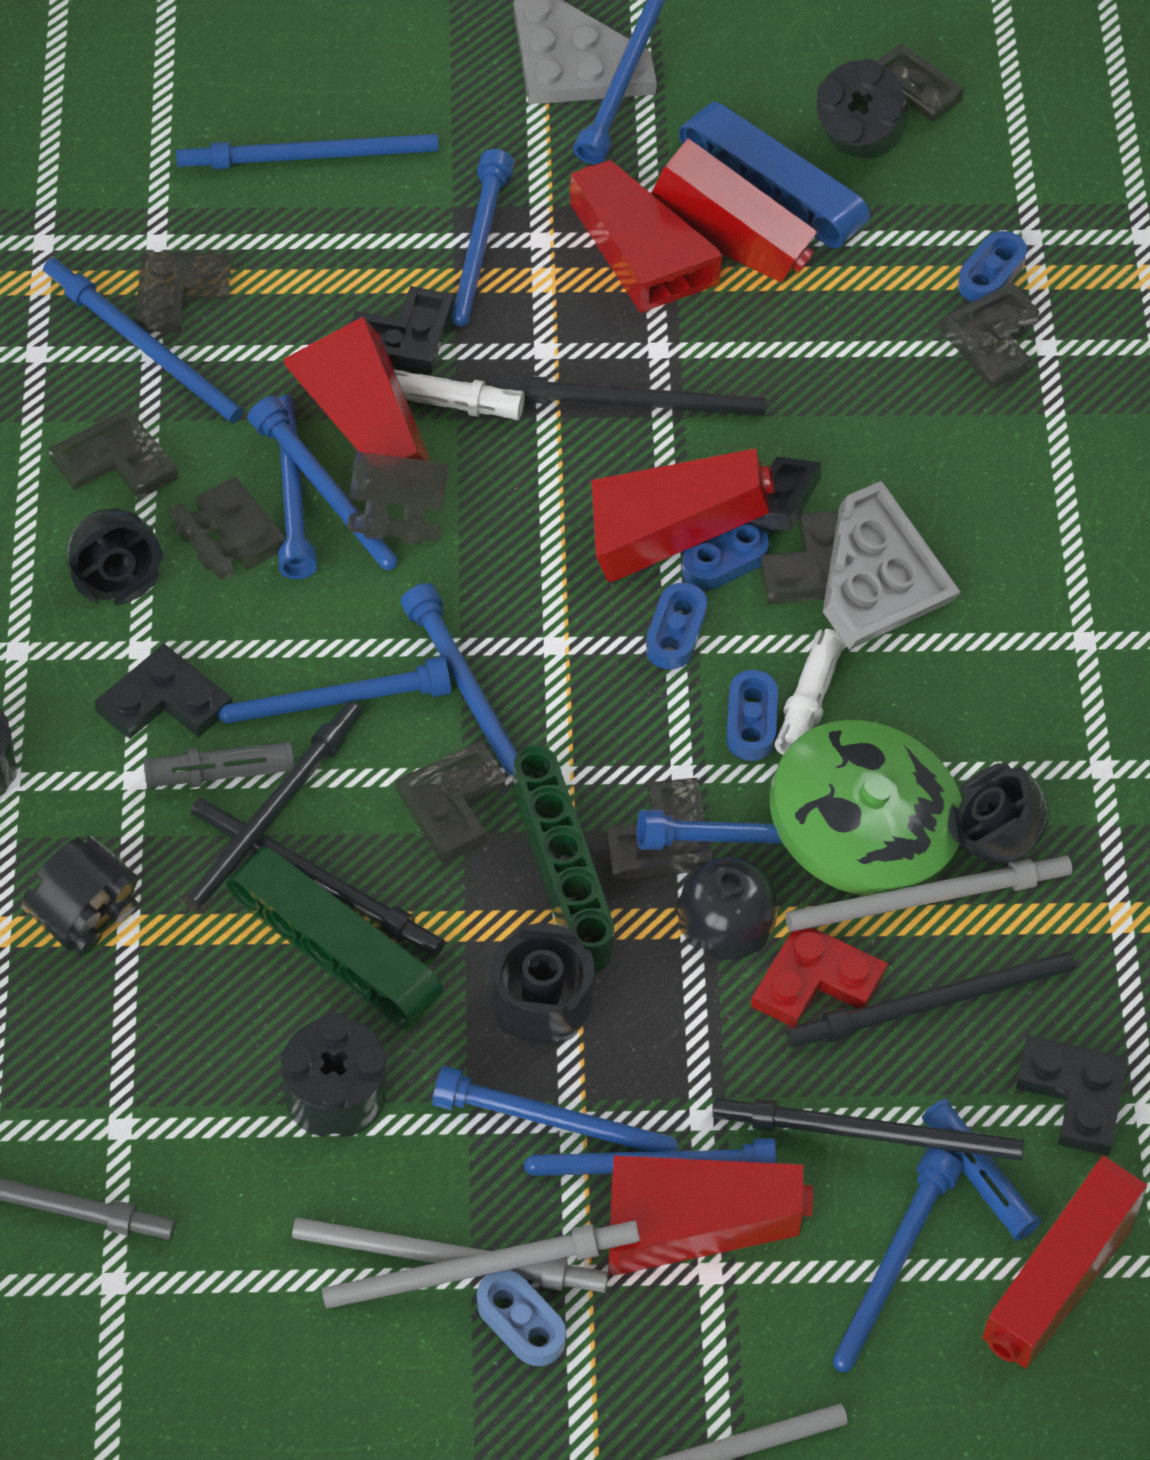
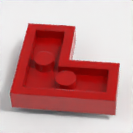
M813 927L791 931L753 994L751 1007L792 1027L798 1026L818 990L857 1009L863 1008L869 1004L883 980L888 963Z

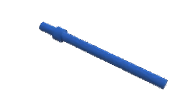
M437 134L243 146H229L228 142L210 143V148L176 149L177 167L212 165V169H228L230 164L437 152L438 136Z
M50 258L44 264L43 272L64 288V294L78 306H87L230 423H235L241 418L243 414L241 407L96 291V285L83 274L75 275L55 258Z

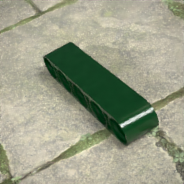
M529 745L522 748L514 759V797L556 923L577 935V940L586 950L588 947L594 960V972L604 969L612 958L613 920L557 757L547 747ZM530 775H538V776H542V777H541V778H531V777H528V776H530ZM543 815H552V816H556V817H555V818L547 819V818H544V817H541V816H543ZM558 855H565L570 858L561 860L555 857ZM572 896H579L584 898V900L573 901L568 898ZM595 938L598 939L599 942L587 943L584 942L582 939Z
M265 846L261 847L226 880L230 894L243 908L399 1027L409 1028L443 994L444 990L440 980L427 966L274 850Z

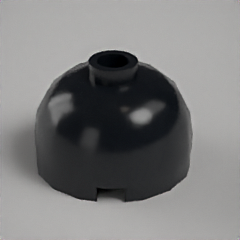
M118 508L95 511L86 515L74 527L66 543V566L77 591L91 602L99 603L98 599L106 601L115 598L113 601L114 605L126 604L142 597L155 585L159 577L157 570L161 560L163 562V551L153 529L136 513Z
M997 763L981 770L962 787L961 791L966 796L961 801L959 808L952 804L949 810L948 829L952 838L964 850L985 862L1009 863L1022 858L1039 843L1049 823L1048 802L1036 780L1024 768L1018 765V768H1011L1007 763Z
M726 857L716 858L697 867L684 883L677 910L680 931L692 947L699 951L700 946L707 951L714 952V958L731 960L750 956L765 946L768 937L775 928L778 907L774 886L766 874L749 861Z

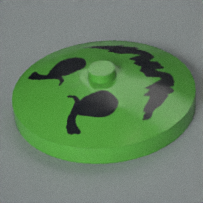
M863 720L835 721L817 726L801 735L790 745L774 773L770 788V811L781 841L802 867L834 888L859 896H868L928 884L944 872L959 847V844L952 838L948 829L949 810L952 804L959 808L962 801L959 789L952 775L931 750L900 730Z

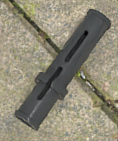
M290 741L280 744L238 747L198 752L197 748L187 749V754L143 758L147 789L156 786L190 783L191 788L201 787V782L285 771L290 772L294 767ZM265 758L264 762L233 766L223 765L227 761ZM214 764L213 768L172 772V768Z

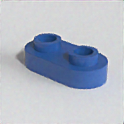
M998 231L990 234L961 267L958 279L960 294L966 300L977 304H986L996 300L1024 267L1027 254L1025 241L1019 235L1008 231Z
M743 524L685 550L682 560L683 578L687 583L693 584L701 590H712L760 567L765 562L768 554L769 538L767 533L761 527ZM703 558H709V559H711L712 561H711V562H703V561H701V559H703Z
M675 583L662 592L646 639L647 657L657 667L669 670L678 669L685 666L691 660L707 610L706 595L699 587L690 583ZM677 611H686V612H688L689 614L683 615V614H681V613H676V612H677ZM664 648H673V649H675V650H674V651H668V650H664Z
M748 670L741 672L733 678L730 684L726 743L733 755L746 761H757L765 758L771 753L775 743L778 687L774 679L762 671ZM754 698L759 702H747L746 699ZM753 738L757 742H747L744 739Z

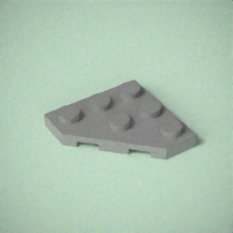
M514 0L513 12L528 103L540 104L604 99L630 39L563 0ZM644 48L624 97L656 95L657 82L651 51Z
M882 481L847 495L839 507L823 613L850 650L953 602L960 594V590Z

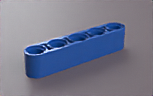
M718 102L707 104L683 124L678 131L682 145L689 138L816 230L817 233L814 238L831 248H838L869 222L870 211L860 196Z

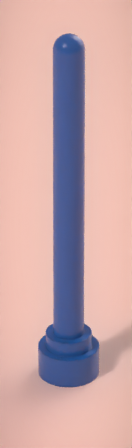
M665 0L646 1L593 124L580 131L575 141L573 152L580 160L593 165L605 162L611 148L608 131Z
M499 149L484 151L480 156L477 174L483 186L451 317L453 324L458 327H463L469 322L499 190L511 180L515 162L513 157Z
M283 394L278 399L288 410L289 427L297 435L295 401L292 396ZM279 444L286 540L278 551L279 571L283 576L290 579H304L311 576L317 569L316 551L305 538L300 468Z
M276 396L265 397L256 403L247 416L251 425L260 435H267L268 438H275L376 562L384 570L394 569L398 563L397 556L289 427L290 420L287 417L288 410Z
M430 583L419 584L411 588L401 598V606L410 621L425 627L440 656L445 657L451 676L507 774L513 776L514 759L517 752L441 619L443 614L441 609L443 601L434 585Z
M444 656L426 659L425 665L416 666L417 671L227 704L221 708L219 718L222 722L230 724L420 690L421 694L431 693V697L451 694L448 668Z
M641 810L637 819V843L641 850H662L664 845H672L673 841L783 844L774 824L674 821L672 816L665 815L662 810Z
M443 1065L438 1075L432 1099V1105L453 1111L454 1106L464 1108L465 1104L646 1152L678 1150V1143L671 1136L471 1084L472 1078L463 1076V1070Z
M753 1139V1144H743L742 1150L531 1155L525 1160L524 1168L532 1176L612 1174L614 1155L776 1163L775 1139Z
M926 1149L916 1168L919 1175L917 1182L920 1186L833 1357V1365L839 1372H848L853 1368L938 1195H944L947 1189H953L962 1173V1163L955 1156L944 1150Z

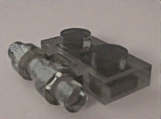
M356 451L349 498L365 500L366 507L365 514H350L348 530L350 532L363 533L365 538L382 540L384 536L402 538L404 543L420 545L423 541L438 542L441 536V527L436 523L425 522L424 514L425 508L443 509L449 464ZM386 504L405 505L403 519L388 518L385 514Z
M236 476L196 497L197 508L200 513L190 512L183 503L174 505L169 511V516L175 522L176 533L184 542H190L198 551L197 559L206 570H213L220 580L227 579L233 574L234 567L230 561L238 558L246 570H249L277 555L280 547L286 540V537ZM215 530L223 541L212 540L208 533Z

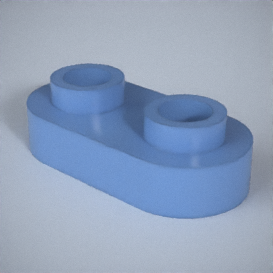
M510 1270L488 1274L482 1279L477 1289L478 1312L482 1319L523 1362L533 1366H544L557 1360L565 1347L566 1329L563 1320L548 1303L516 1272ZM506 1298L513 1304L509 1308L501 1309L494 1303L498 1299ZM534 1336H542L548 1342L544 1346L537 1347L532 1345L529 1340Z

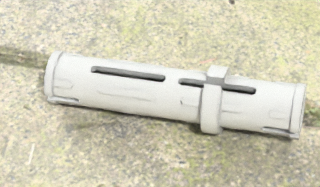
M394 369L406 400L468 411L469 416L479 417L480 414H491L520 420L525 398L524 391L486 386L485 381L474 380L473 383L460 382Z
M821 629L816 633L796 691L786 701L784 706L785 720L774 745L776 750L782 755L797 738L820 723L823 715L822 701L835 671L838 658L845 645L835 630L825 629V632H823Z

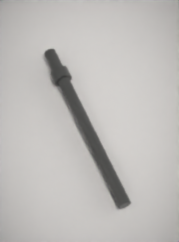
M0 1178L1 1201L107 1225L109 1232L126 1236L136 1232L171 1241L175 1233V1219L138 1211L137 1205L115 1200L113 1205Z

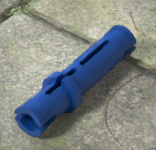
M948 1099L938 1101L926 1110L922 1116L923 1122L929 1127L971 1132L965 1122L952 1108V1104ZM948 1151V1153L955 1156L962 1163L964 1174L1000 1221L1006 1226L1015 1241L1026 1238L1040 1226L1041 1219L1030 1209L1026 1201L991 1156L972 1154L976 1159L974 1164L967 1153ZM987 1175L1009 1202L1008 1207L986 1180Z

